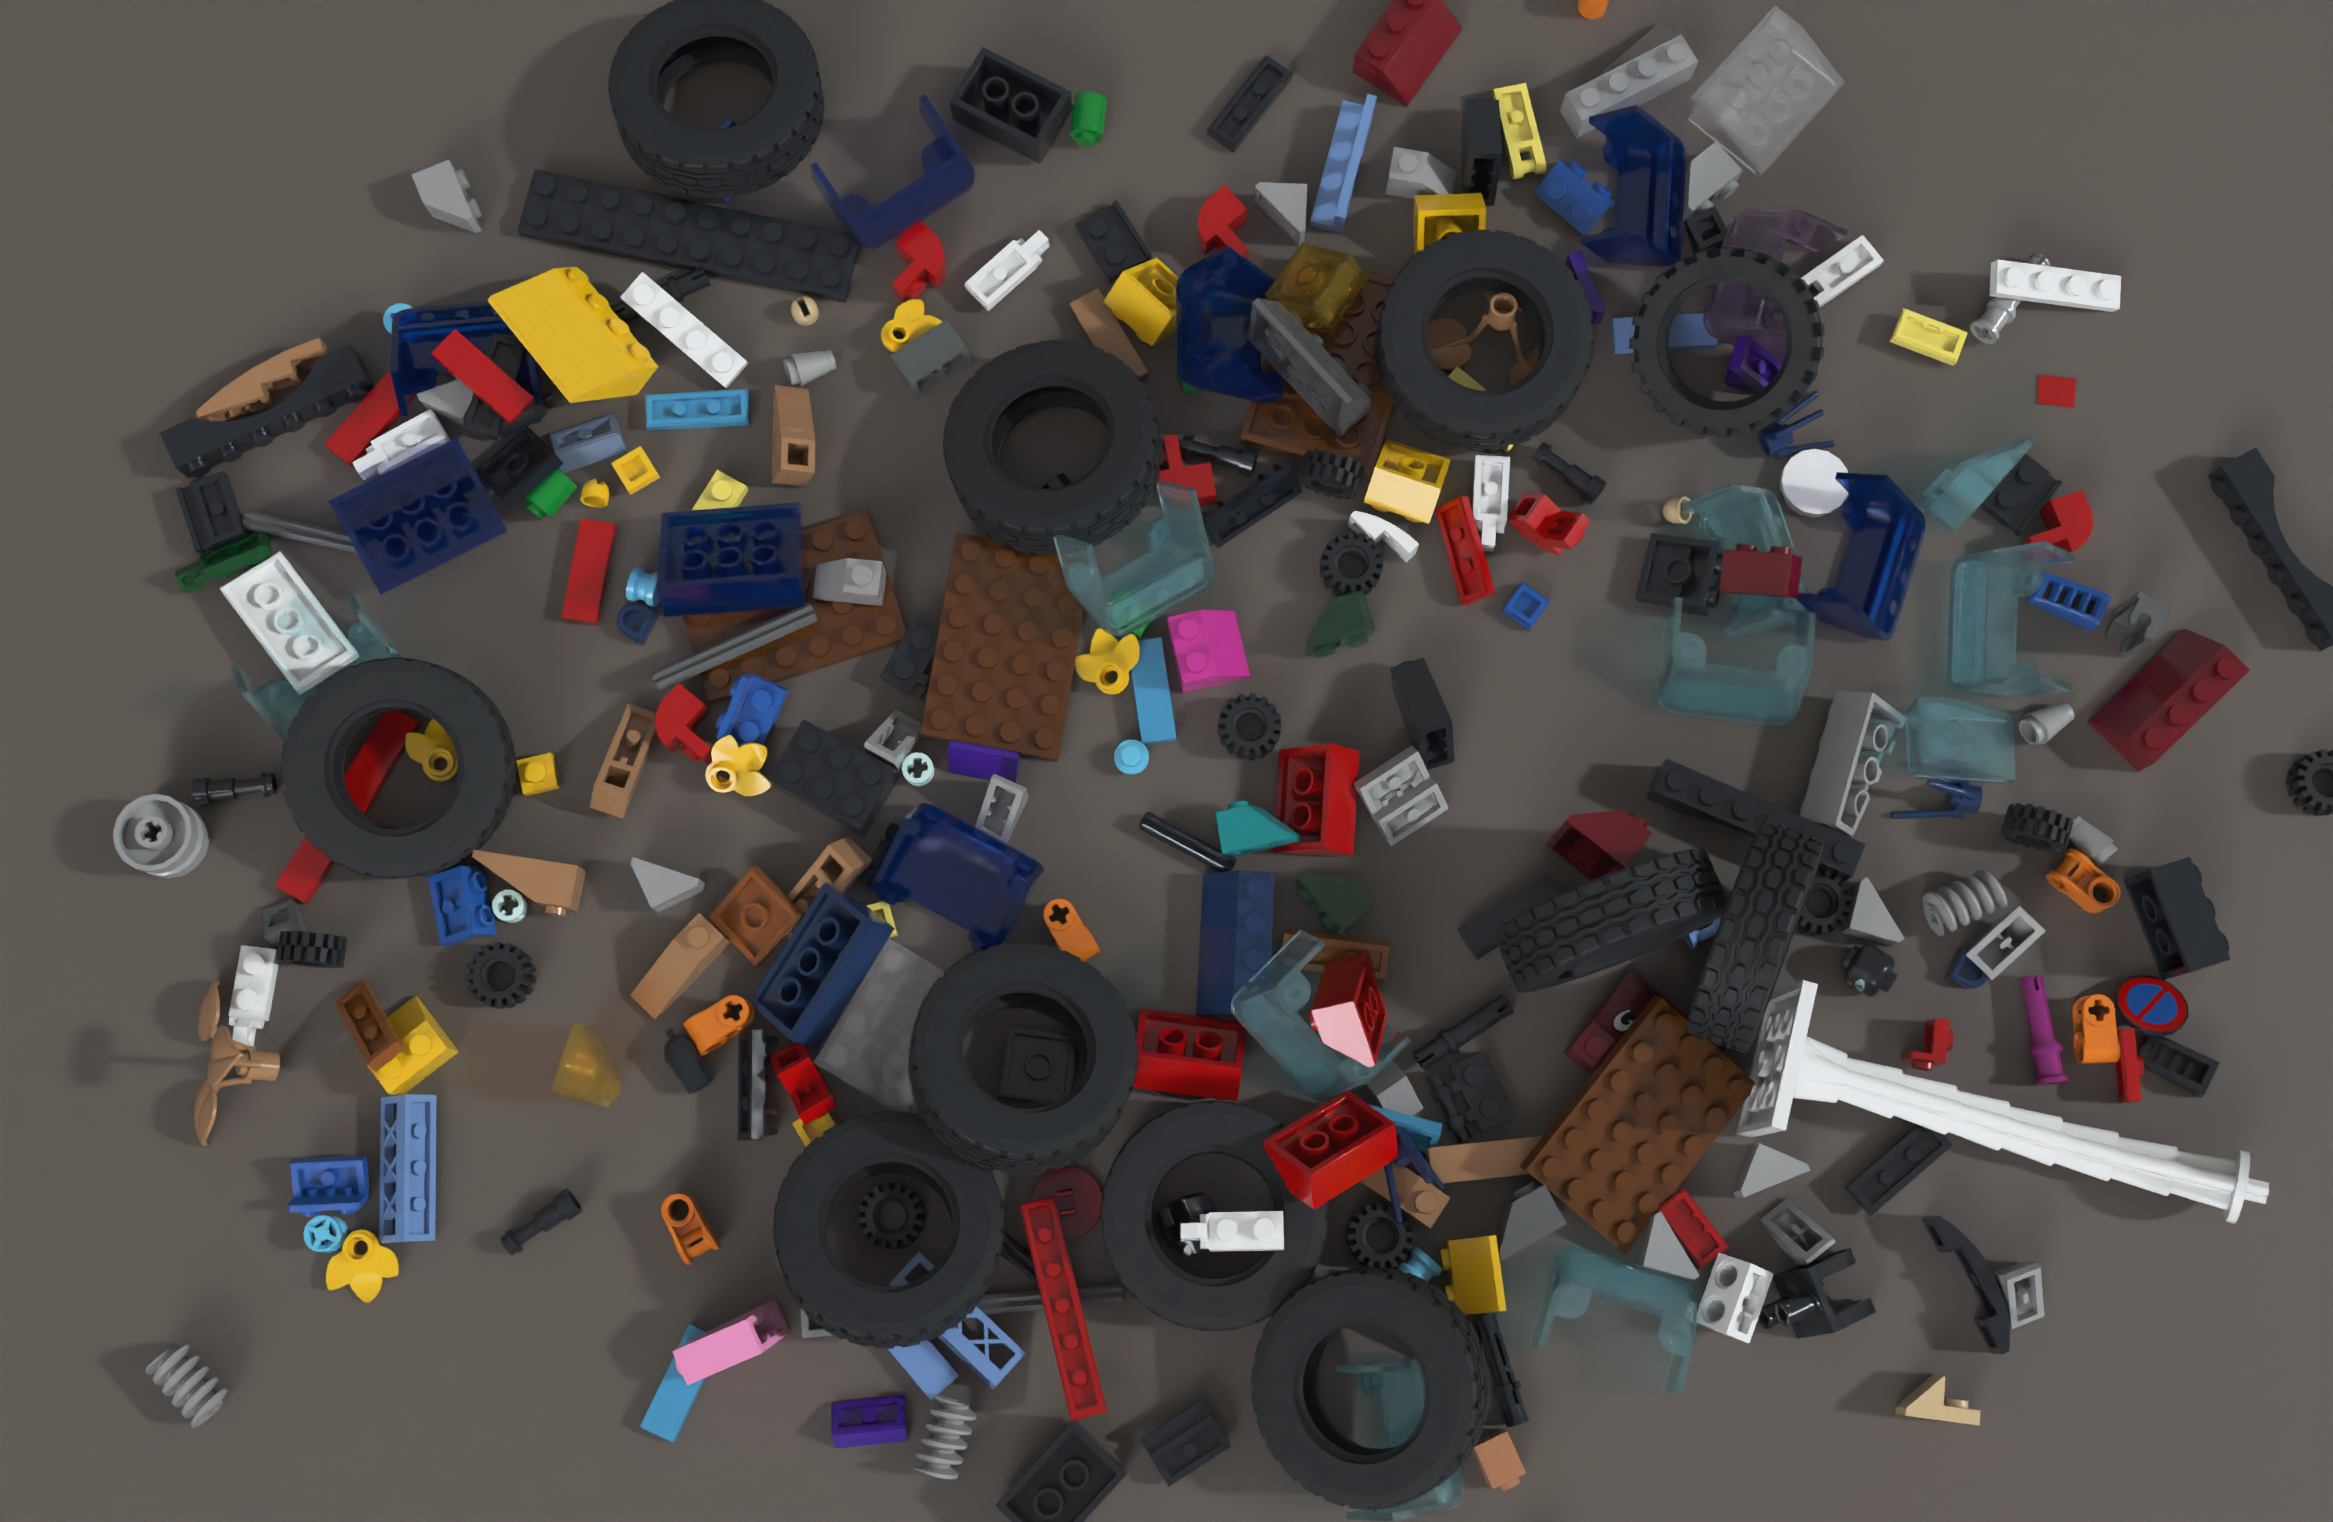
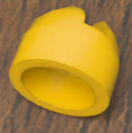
M591 479L584 484L580 501L589 507H606L609 501V487L603 481L597 484L596 479Z

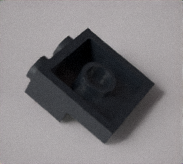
M1651 533L1636 593L1637 601L1670 606L1676 612L1708 616L1710 607L1716 608L1720 599L1719 587H1715L1718 575H1721L1724 551L1720 543Z

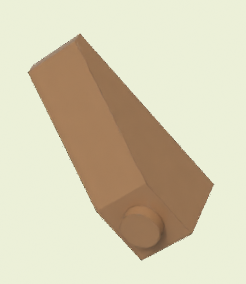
M627 704L595 781L589 808L624 819L656 733V712Z
M849 836L835 841L825 848L787 897L805 914L824 883L830 884L845 893L873 860ZM797 924V925L795 926V928L787 935L788 938L791 937L792 933L794 932V930L796 929V927L798 926V924Z
M473 850V858L532 901L545 907L544 913L566 916L567 911L578 912L586 871L580 866Z
M698 913L671 941L630 996L657 1020L726 949L731 941L709 920Z
M1391 1163L1401 1210L1425 1229H1430L1450 1200V1197L1432 1184L1426 1183L1423 1178L1406 1167H1397L1395 1163ZM1384 1167L1359 1182L1391 1204Z

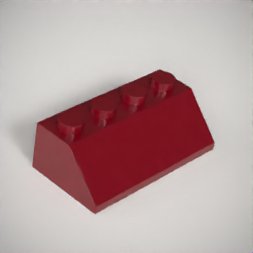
M2183 629L2087 722L2139 772L2154 764L2250 669L2225 645L2190 630Z
M1624 810L1575 814L1570 815L1545 845L1591 881L1625 868L1652 833L1646 829L1648 824L1633 812L1627 814Z

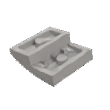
M1413 746L1405 749L1353 783L1375 824L1390 846H1393L1449 809L1438 784L1430 777L1418 750Z

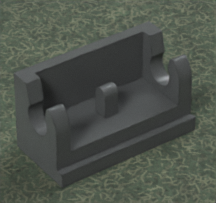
M947 319L890 355L891 360L898 368L897 372L916 399L973 363L967 345Z
M2139 591L2113 610L2112 615H2114V618L2105 632V641L2111 640L2114 637L2115 631H2122L2125 634V641L2121 643L2119 653L2129 657L2154 641L2171 608Z

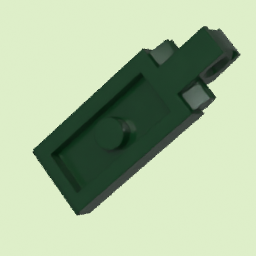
M263 531L243 537L200 555L199 561L175 570V578L185 593L200 590L208 581L215 578L225 579L239 568L247 565L255 566L266 560L268 556L272 555L271 539Z

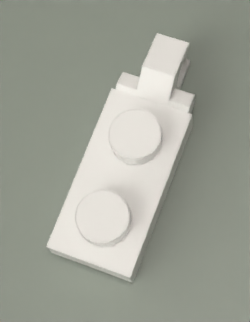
M1038 230L1026 242L1022 238L1018 241H1011L965 282L966 290L989 311L1038 268L1037 266L1043 261L1040 256L1050 247L1049 239Z
M429 409L370 441L372 445L366 449L368 454L352 463L363 480L376 474L385 476L451 440L435 412Z
M1475 456L1472 512L1478 532H1481L1480 540L1484 551L1494 552L1496 533L1504 534V527L1507 523L1510 457Z
M241 945L229 1010V1025L234 1026L232 1039L247 1046H254L256 1029H263L265 1021H269L279 962L276 961L278 949Z
M1283 1211L1209 1212V1214H1200V1223L1180 1224V1237L1182 1241H1200V1249H1209L1210 1252L1284 1250Z

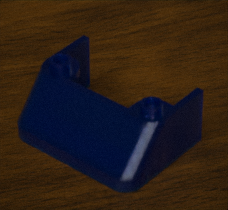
M926 94L920 97L919 114L936 138L934 142L926 146L922 153V166L927 174L875 207L871 208L869 203L859 195H848L840 199L817 162L810 165L813 182L840 223L860 244L867 248L881 247L964 195L974 185L975 170Z
M1638 105L1589 116V123L1606 136L1603 155L1605 160L1618 171L1615 228H1607L1602 230L1601 233L1581 237V244L1609 263L1655 267L1673 265L1681 257L1686 151L1682 141Z
M488 301L409 308L401 310L393 316L390 373L401 416H408L409 395H417L432 389L437 384L438 375L451 374L432 357L431 352L454 329L484 355L487 354L493 332L519 340ZM526 349L517 383L520 385L531 383L535 403H541V366Z
M1837 472L1835 479L1849 493L1848 499L1842 507V516L1853 531L1835 588L1824 587L1818 594L1798 593L1796 600L1820 622L1870 639L1888 641L1892 638L1897 626L1925 536L1926 520L1923 513L1888 475Z

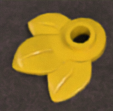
M908 300L897 307L894 319L888 321L883 326L881 341L889 351L895 353L942 323V321L936 317L924 315V303L922 300ZM898 330L902 332L904 338H895L893 331Z
M1098 628L1091 641L1090 654L1076 656L1075 669L1077 674L1085 681L1096 683L1097 687L1106 694L1115 695L1122 692L1128 685L1129 671L1139 660L1140 646L1138 639L1134 634H1129L1118 641L1109 632ZM1117 672L1118 678L1116 682L1110 684V674Z
M432 719L429 722L425 734L414 732L406 734L405 746L408 755L414 761L422 764L425 774L431 780L444 782L456 775L458 759L454 744L447 732L437 721ZM440 759H444L448 763L447 767L441 771L436 770L435 763Z
M730 734L720 738L711 750L712 762L708 765L705 773L707 783L714 791L720 793L734 790L743 796H754L767 791L771 787V783L759 771L766 761L767 747L754 742L738 746V743ZM718 771H726L730 776L727 778L721 777Z
M369 1230L353 1231L345 1238L342 1251L333 1256L328 1263L326 1272L328 1290H336L350 1284L352 1290L364 1303H370L380 1292L383 1277L398 1276V1258L391 1249L380 1245L379 1239L373 1232ZM361 1241H364L368 1246L367 1252L364 1255H360L357 1251V1246Z

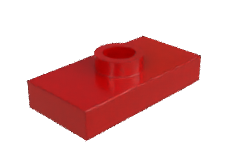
M2134 1028L2117 1030L2120 1042V1058L2115 1062L2118 1102L2120 1104L2136 1103L2142 1101L2139 1077L2144 1074L2143 1058L2141 1055H2137Z
M1685 1188L1678 1190L1656 1210L1657 1212H1662L1686 1254L1697 1269H1702L1717 1257L1718 1252L1723 1253L1729 1248Z

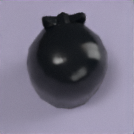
M1204 1192L1181 1197L1164 1209L1156 1212L1167 1244L1174 1251L1182 1254L1184 1260L1188 1259L1190 1254H1197L1204 1250L1209 1251V1249H1200V1241H1182L1180 1237L1181 1223H1200V1214L1217 1212L1210 1196Z

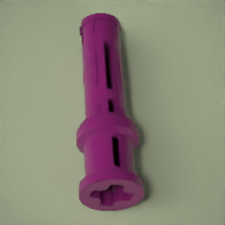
M2036 975L2035 978L2033 976L2020 978L2033 1045L2030 1046L2029 1055L2033 1056L2038 1076L2035 1080L2036 1086L2054 1085L2069 1081L2068 1075H2064L2060 1057L2063 1047L2060 1045V1042L2055 1041L2043 975Z

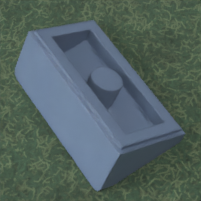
M615 413L549 435L553 452L564 463L559 467L562 473L626 453V446Z

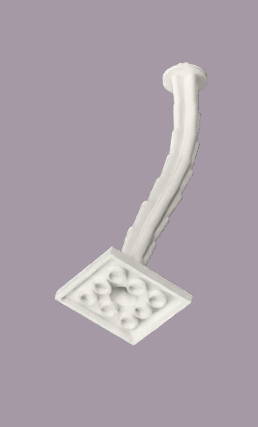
M1803 980L1772 993L1761 1022L1749 1075L1755 1084L1752 1087L1751 1094L1743 1103L1736 1133L1738 1135L1751 1138L1785 1131L1793 1098L1831 1103L1841 1100L1889 1119L1894 1115L1943 1135L1950 1132L1998 1151L2002 1148L2048 1166H2052L2055 1163L2104 1181H2109L2111 1178L2164 1196L2172 1193L2224 1209V1221L2234 1224L2238 1220L2244 1200L2266 1204L2269 1194V1183L2248 1178L2250 1153L2247 1151L2238 1150L2234 1160L2178 1151L2176 1146L2119 1137L2118 1132L2063 1122L2062 1117L2012 1107L2008 1101L1959 1091L1956 1085L1906 1075L1899 1068L1847 1058V1053L1807 1036L1818 984Z

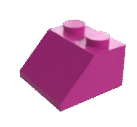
M1201 609L1167 617L1168 633L1183 693L1250 678L1235 611Z

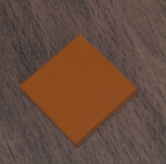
M752 866L707 918L757 967L768 958L805 914L758 866Z

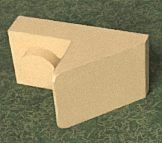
M1934 1374L1896 1405L1895 1414L1980 1426L1981 1410L1969 1409V1401L1945 1398L1944 1405L1945 1375Z

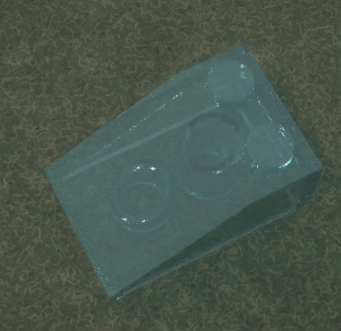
M2029 435L1962 461L1953 471L1947 467L1923 492L1927 499L1919 508L1952 534L1976 511L2036 442L2037 438L2034 435Z
M1918 696L1907 708L1908 776L2015 782L2012 714L1954 698Z

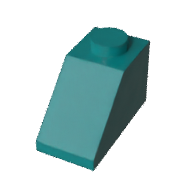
M1248 801L1232 802L1227 804V810L1215 812L1222 854L1241 856L1301 842L1298 833L1263 808L1248 805Z

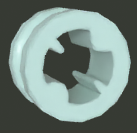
M912 753L902 763L903 776L913 786L926 785L934 776L935 769L933 763L923 753ZM916 761H921L923 767L925 765L928 766L927 770L922 771L920 778H915L913 772L909 774V768H914Z
M503 890L495 896L492 902V909L499 919L507 923H516L526 916L528 903L522 894L514 890ZM512 897L511 900L514 902H518V907L513 908L512 915H509L505 910L502 911V906L507 905L508 898Z

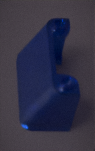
M1229 246L1185 269L1177 281V375L1183 383L1192 388L1268 404L1284 396L1283 377L1274 370L1262 373L1261 353L1248 340L1252 302L1257 298L1280 302L1281 287L1278 281Z
M921 803L904 817L870 890L877 893L882 901L891 905H896L898 902H906L908 899L913 900L970 931L968 940L972 943V949L976 952L979 950L985 951L988 947L1005 943L1044 871V867L1032 857L932 804Z

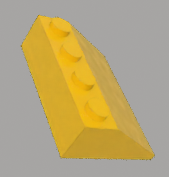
M578 267L554 268L493 294L487 300L570 403L637 395L659 367L650 357L647 348L636 340L630 332L628 325L618 318L609 307L607 299L596 291L589 282L588 276Z

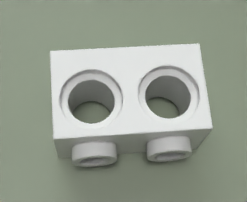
M1718 1252L1694 1322L1721 1334L1750 1343L1774 1274L1752 1263Z

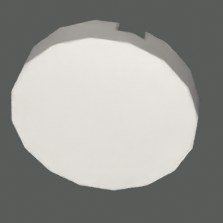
M1810 449L1801 451L1790 458L1781 471L1779 487L1780 492L1782 491L1785 497L1784 501L1789 508L1800 515L1816 518L1832 513L1841 506L1848 496L1850 479L1847 468L1838 457L1829 451Z

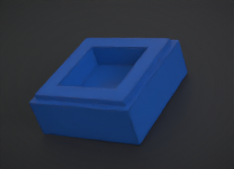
M1521 582L1501 612L1530 631L1549 605L1550 600Z

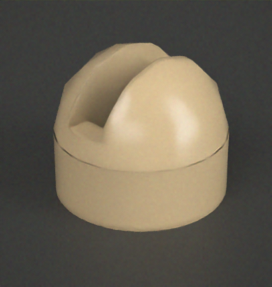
M802 296L793 301L791 314L797 324L808 326L818 319L819 309L812 298ZM801 304H806L809 315L804 317L800 307Z
M1686 496L1672 497L1663 504V516L1668 522L1687 524L1692 517V503Z

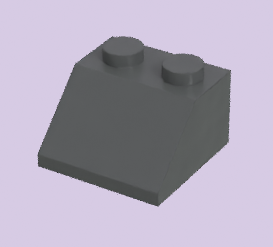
M1533 1182L1526 1183L1508 1193L1511 1200L1503 1204L1495 1232L1499 1260L1511 1256L1567 1225L1545 1184L1535 1187Z

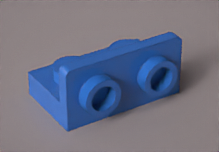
M753 672L744 674L741 678H736L729 692V696L733 698L728 710L724 709L716 724V728L719 729L716 739L719 740L730 734L738 745L754 742L767 746L790 689Z
M457 866L428 877L441 946H452L477 936L490 937L496 935L495 915L492 910L488 880L483 867Z

